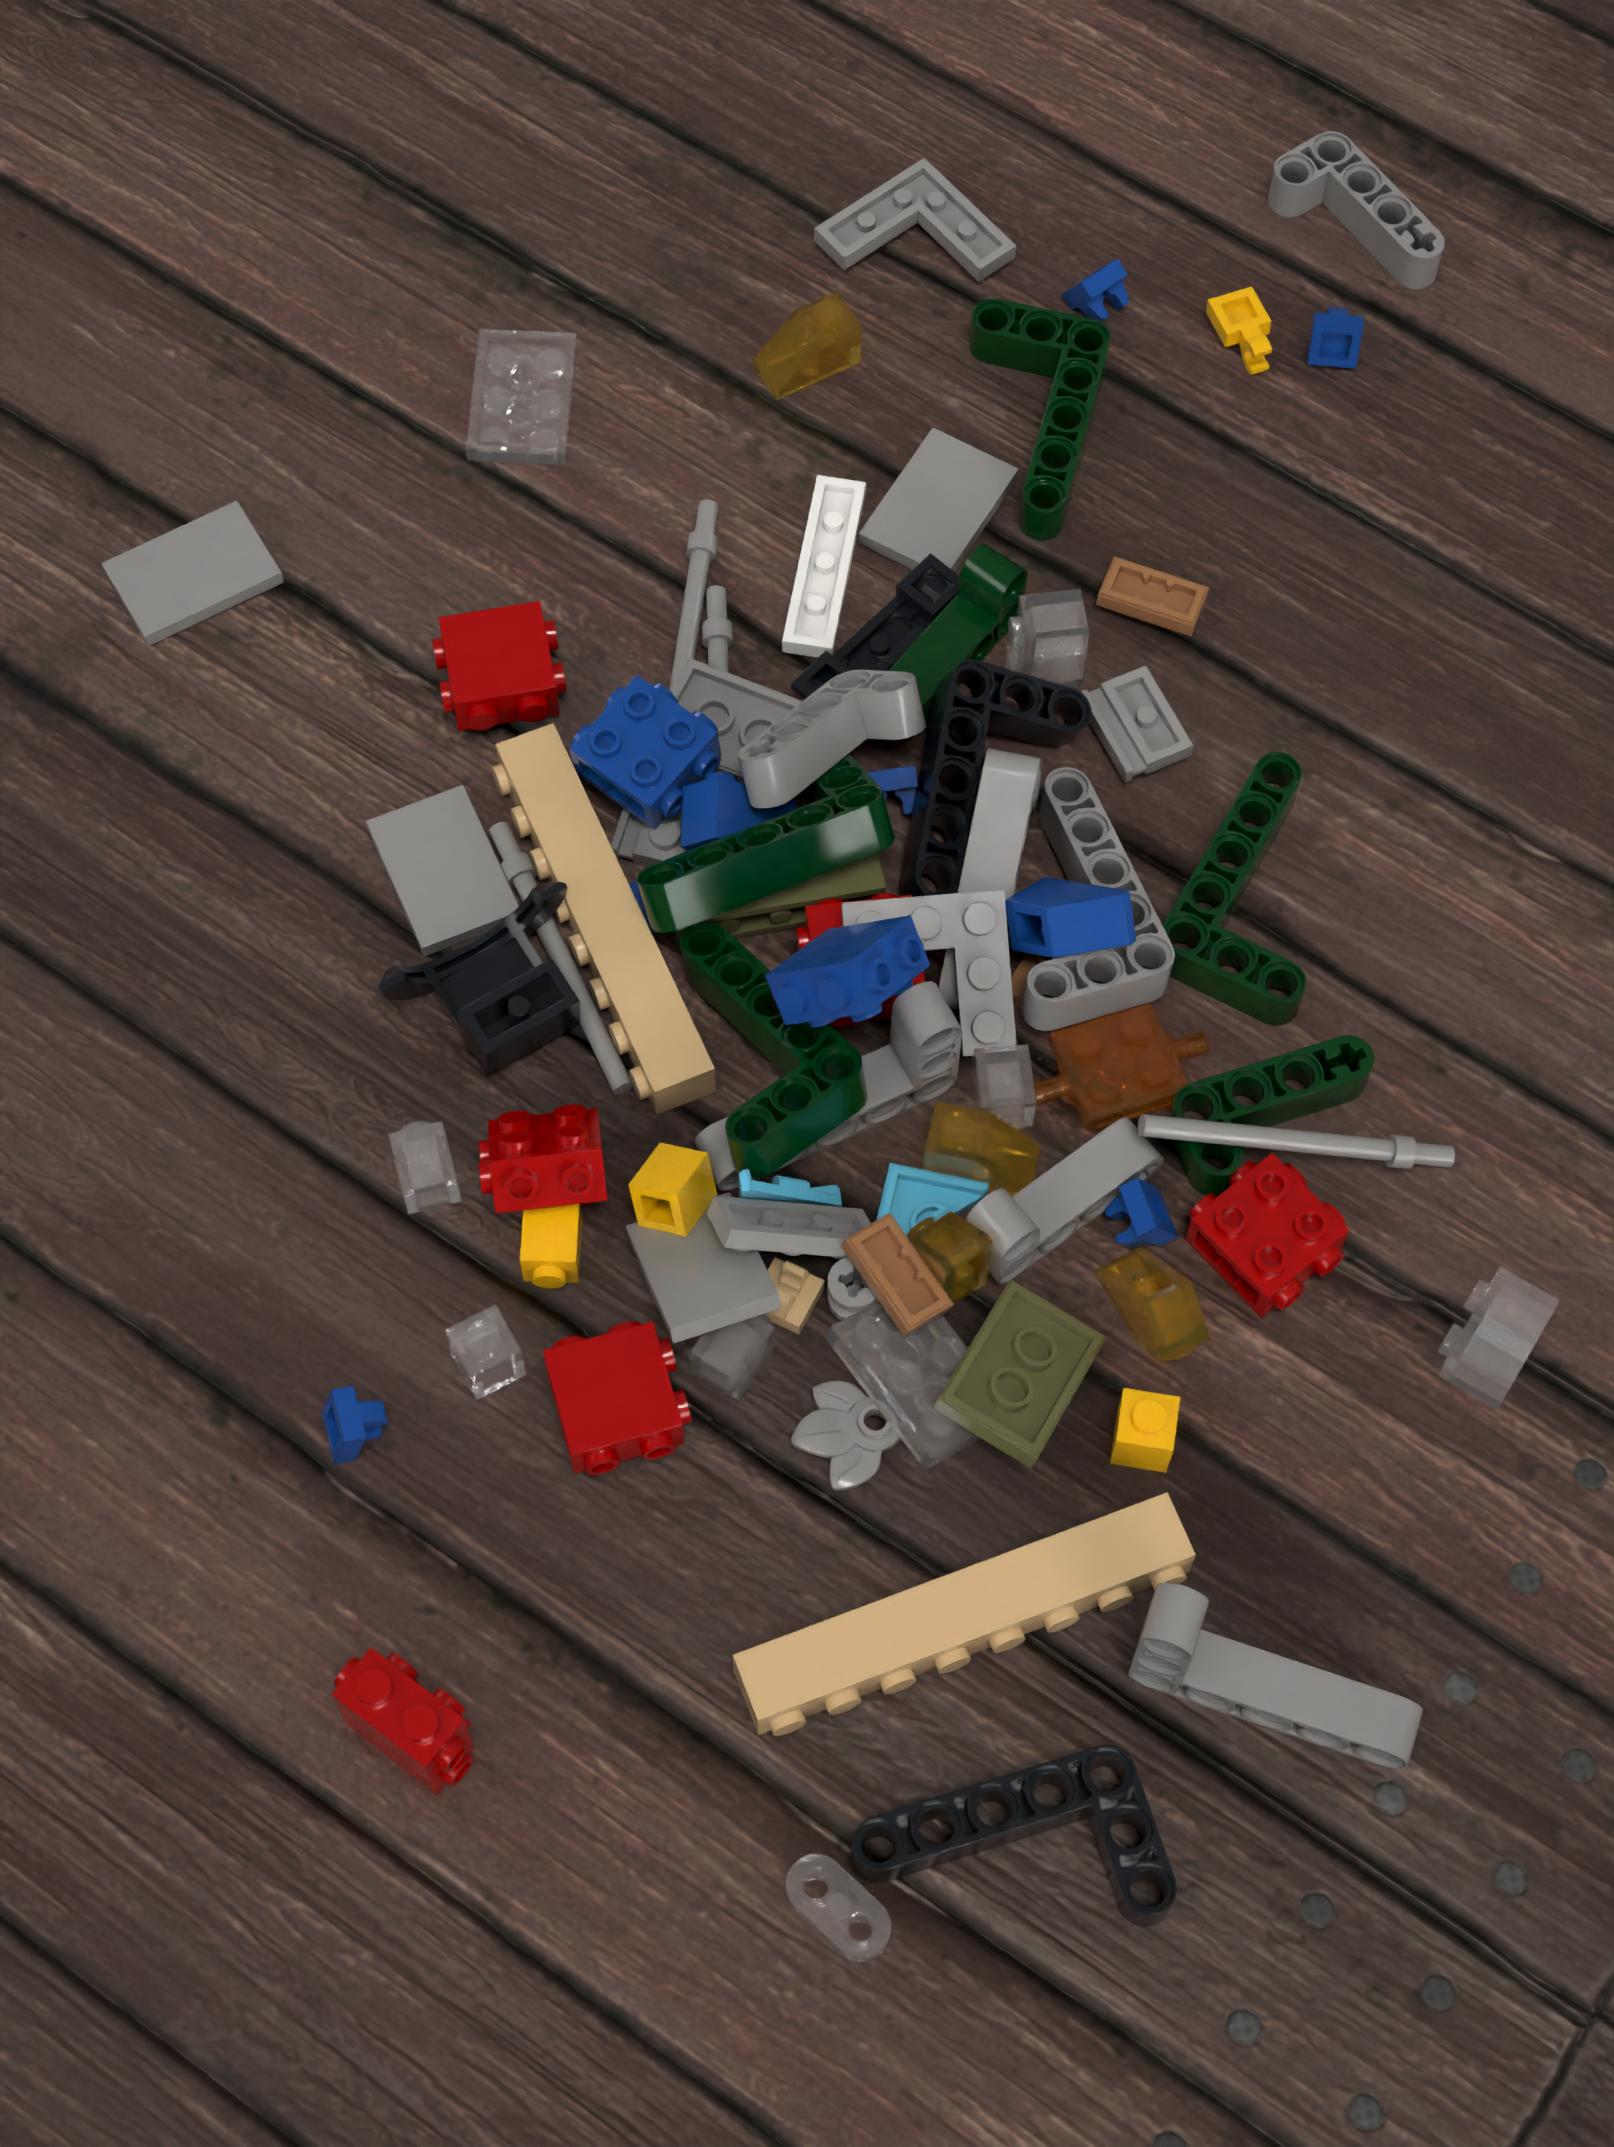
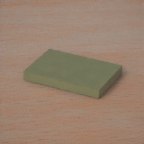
M1010 1279L932 1409L1027 1467L1032 1468L1107 1337Z

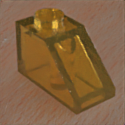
M837 291L795 310L755 356L753 367L775 400H778L861 363L862 325Z
M936 1101L925 1148L923 1170L989 1183L988 1191L1004 1188L1010 1195L1014 1196L1034 1181L1041 1146L991 1112Z
M951 1211L938 1220H935L933 1217L926 1218L908 1232V1239L954 1304L987 1283L993 1241L986 1232Z
M1141 1246L1095 1270L1100 1284L1137 1344L1161 1363L1183 1358L1193 1350V1347L1211 1339L1192 1282L1145 1247Z

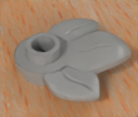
M828 1381L814 1386L812 1389L813 1398L819 1410L811 1412L800 1421L791 1437V1444L806 1453L823 1458H831L830 1483L834 1491L855 1488L876 1475L880 1466L882 1452L890 1450L900 1440L903 1432L902 1414L891 1401L882 1397H867L854 1384L845 1381ZM870 1416H879L886 1424L882 1429L875 1431L867 1428L864 1421Z

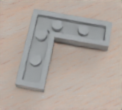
M925 158L814 228V241L843 270H846L916 223L926 230L978 282L1015 259L1016 245Z
M1004 889L841 903L843 926L911 915L919 938L924 945V950L953 948L959 1025L962 1028L961 1056L1017 1052Z

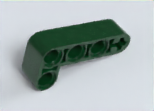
M985 543L975 548L964 563L959 576L958 594L889 669V671L908 672L915 675L926 724L930 718L937 684L959 662L967 659L983 661L1016 623L1024 606L1027 570ZM957 682L958 688L961 686L962 683ZM916 735L909 738H905V740H910L914 738Z
M1352 1035L1339 1036L1189 1083L1180 1088L1175 1094L1170 1117L1186 1118L1183 1115L1184 1112L1196 1111L1204 1115L1207 1119L1205 1121L1271 1127L1338 1106L1358 1098L1364 1091L1374 1064L1373 1050L1360 1037ZM1285 1080H1298L1307 1089H1292L1285 1083ZM1237 1095L1249 1096L1257 1104L1254 1106L1241 1105L1234 1097ZM1171 1139L1188 1181L1194 1190L1204 1196L1213 1193L1218 1197L1231 1186L1229 1182L1240 1168L1243 1150L1241 1146ZM1206 1158L1220 1159L1227 1168L1222 1170L1211 1169L1203 1160Z

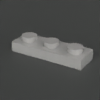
M713 1196L707 1212L724 1248H731L740 1252H748L750 1250L781 1252L790 1256L801 1254L831 1256L839 1260L848 1257L841 1247L844 1240L871 1224L863 1209L725 1196Z

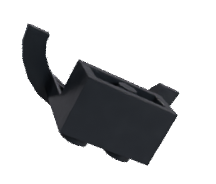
M563 882L542 883L534 887L527 898L507 918L473 941L442 957L417 966L401 967L395 965L389 968L380 981V991L385 998L390 1000H409L434 993L487 1077L580 1025V1000L553 959L550 958L544 962L528 939L559 908L566 897L567 885Z

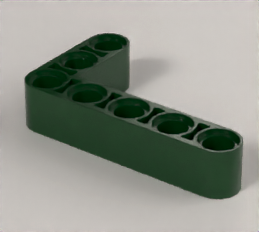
M990 298L979 302L972 311L969 345L972 356L986 364L1054 378L1023 486L1019 520L1020 528L1026 536L1037 541H1046L1059 535L1064 526L1106 374L1111 334L1102 322L1094 319Z
M1270 752L1258 760L1163 924L1171 943L1184 942L1193 947L1191 950H1181L1173 945L1175 957L1170 973L1171 978L1272 1026L1285 1025L1296 1017L1307 984L1305 973L1293 961L1224 929L1293 808L1302 777V770L1298 761L1290 754L1284 752ZM1267 782H1275L1282 785L1283 787H1272L1269 784H1267ZM1243 822H1255L1261 827L1253 828ZM1230 861L1235 863L1239 867H1225L1220 862ZM1196 902H1210L1216 908L1206 909L1196 904ZM1220 966H1235L1241 972L1231 974L1225 972ZM1268 989H1282L1285 992H1287L1289 996H1274L1272 993L1269 992Z
M847 754L809 785L813 803L645 868L638 874L636 880L651 928L656 932L662 933L686 928L888 848L894 842L895 837L881 787L850 754Z
M701 921L688 926L682 932L679 939L688 982L785 1074L736 1108L728 1116L725 1123L732 1163L737 1172L749 1169L751 1178L764 1177L860 1111L865 1105L868 1096L862 1057L857 1049L829 1024L815 1028L810 1027L809 1022L785 1025L765 977L770 970L721 925L716 922Z

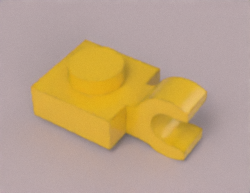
M1253 287L1208 299L1206 314L1223 345L1228 347L1239 344L1244 365L1250 375L1269 370V364L1264 355L1272 353V347L1265 335L1270 334L1272 321Z

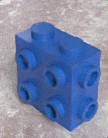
M638 675L625 688L619 687L611 694L602 714L592 725L586 724L580 728L574 736L571 748L569 749L573 766L581 778L654 830L658 828L666 817L672 819L681 811L683 786L699 782V780H705L706 774L714 773L717 770L722 756L718 729L710 718L699 711L689 712L678 704L676 697L660 683L651 685Z
M909 915L827 929L767 973L765 977L785 1025L809 1022L810 1027L815 1028L827 1025L840 1017L850 1016L851 1021L859 1022L879 1014L883 1010L881 1003L889 997L897 996L914 985L912 979L928 968L930 963L912 917Z

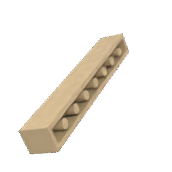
M554 723L495 744L498 765L491 767V771L501 796L510 794L515 804V807L510 809L511 817L520 838L529 836L535 848L530 850L529 854L539 880L548 878L550 883L563 882L568 887L566 897L554 914L559 923L568 921L574 935L568 937L572 953L578 966L581 967L587 964L594 979L589 980L588 985L598 1010L608 1008L614 1022L608 1025L618 1054L622 1055L628 1052L634 1068L629 1070V1076L640 1100L649 1098L655 1114L658 1115L716 1092L714 1065Z
M1167 1492L733 1654V1671L758 1735L771 1730L774 1736L785 1735L803 1727L806 1724L805 1717L826 1709L829 1715H837L849 1711L862 1702L861 1696L882 1689L884 1694L899 1692L913 1685L917 1681L915 1676L935 1668H937L940 1674L957 1670L971 1661L970 1655L991 1647L993 1653L1004 1652L1023 1643L1026 1639L1024 1634L1046 1627L1049 1633L1060 1631L1075 1624L1080 1619L1078 1614L1098 1606L1101 1612H1109L1132 1601V1594L1151 1586L1155 1590L1159 1583L1181 1584L1187 1579L1185 1573L1190 1572L1196 1554Z

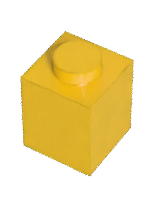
M665 1143L658 1144L628 1184L638 1226L685 1237L688 1236L709 1207L713 1196H717L708 1152Z
M580 1204L523 1210L520 1265L524 1282H532L538 1287L549 1289L563 1287L566 1283H579L583 1226Z
M1123 1388L1117 1409L1110 1464L1166 1473L1174 1450L1180 1397Z

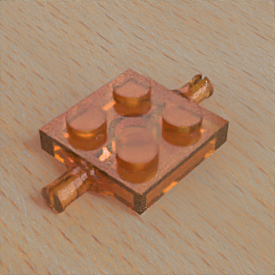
M1151 1002L1051 1032L1049 1045L1059 1065L1058 1076L1029 1083L1030 1094L1034 1098L1033 1102L1035 1105L1066 1096L1068 1101L1078 1109L1089 1132L1111 1125L1124 1117L1131 1119L1172 1106L1175 1094L1180 1088L1188 1084L1180 1067V1060L1208 1053V1041L1206 1037L1204 1038L1205 1034L1203 1031L1173 1040L1163 1030Z

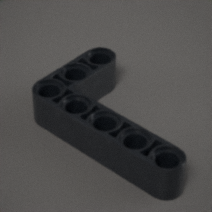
M973 659L959 662L937 684L933 696L918 787L916 789L900 876V896L912 895V897L954 894L958 890L987 730L1049 748L1064 746L1084 729L1091 719V706L1082 692L1071 687ZM957 682L969 688L972 698L960 692ZM1005 696L1015 700L1020 708V712L1013 710L1007 704ZM1054 710L1060 712L1065 717L1067 726L1061 724L1056 719ZM948 730L957 732L961 736L964 746L956 744L950 738ZM939 777L950 781L955 789V794H951L943 789ZM930 825L936 826L944 832L946 843L938 841L932 835ZM922 874L930 876L936 882L938 892H932L926 888L922 881Z
M1101 1745L870 1817L860 1823L852 1839L851 1859L857 1874L866 1881L883 1883L1087 1819L1118 1909L1126 1920L1140 1927L1154 1926L1167 1915L1177 1892L1176 1879L1134 1762L1127 1752L1113 1745ZM1105 1766L1112 1768L1121 1778V1786L1115 1790L1107 1791L1100 1789L1092 1781L1090 1772L1097 1767ZM1042 1784L1055 1785L1064 1794L1065 1803L1058 1808L1050 1809L1043 1807L1037 1802L1033 1791ZM993 1801L1001 1804L1006 1809L1009 1819L1000 1826H989L980 1820L976 1809L985 1802ZM928 1820H941L951 1829L952 1837L943 1844L935 1845L923 1839L919 1828ZM1119 1823L1130 1824L1140 1833L1142 1843L1135 1848L1121 1847L1113 1840L1110 1829ZM881 1837L892 1843L895 1854L888 1861L877 1863L865 1857L862 1846L871 1838ZM1146 1880L1152 1882L1161 1892L1162 1903L1154 1907L1140 1905L1132 1895L1131 1885L1137 1881Z

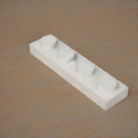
M817 475L782 639V652L817 658L825 651L831 655L834 653L866 495V482Z

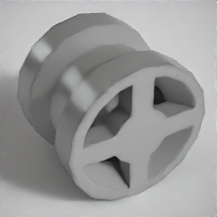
M842 1258L832 1266L828 1274L827 1303L831 1312L838 1319L847 1323H862L870 1320L878 1313L881 1303L850 1258ZM853 1282V1285H850L846 1288V1285L848 1283Z

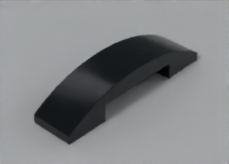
M930 553L896 585V596L833 655L827 651L821 654L791 682V689L803 699H806L830 679L841 673L852 670L889 671L958 594L959 575Z

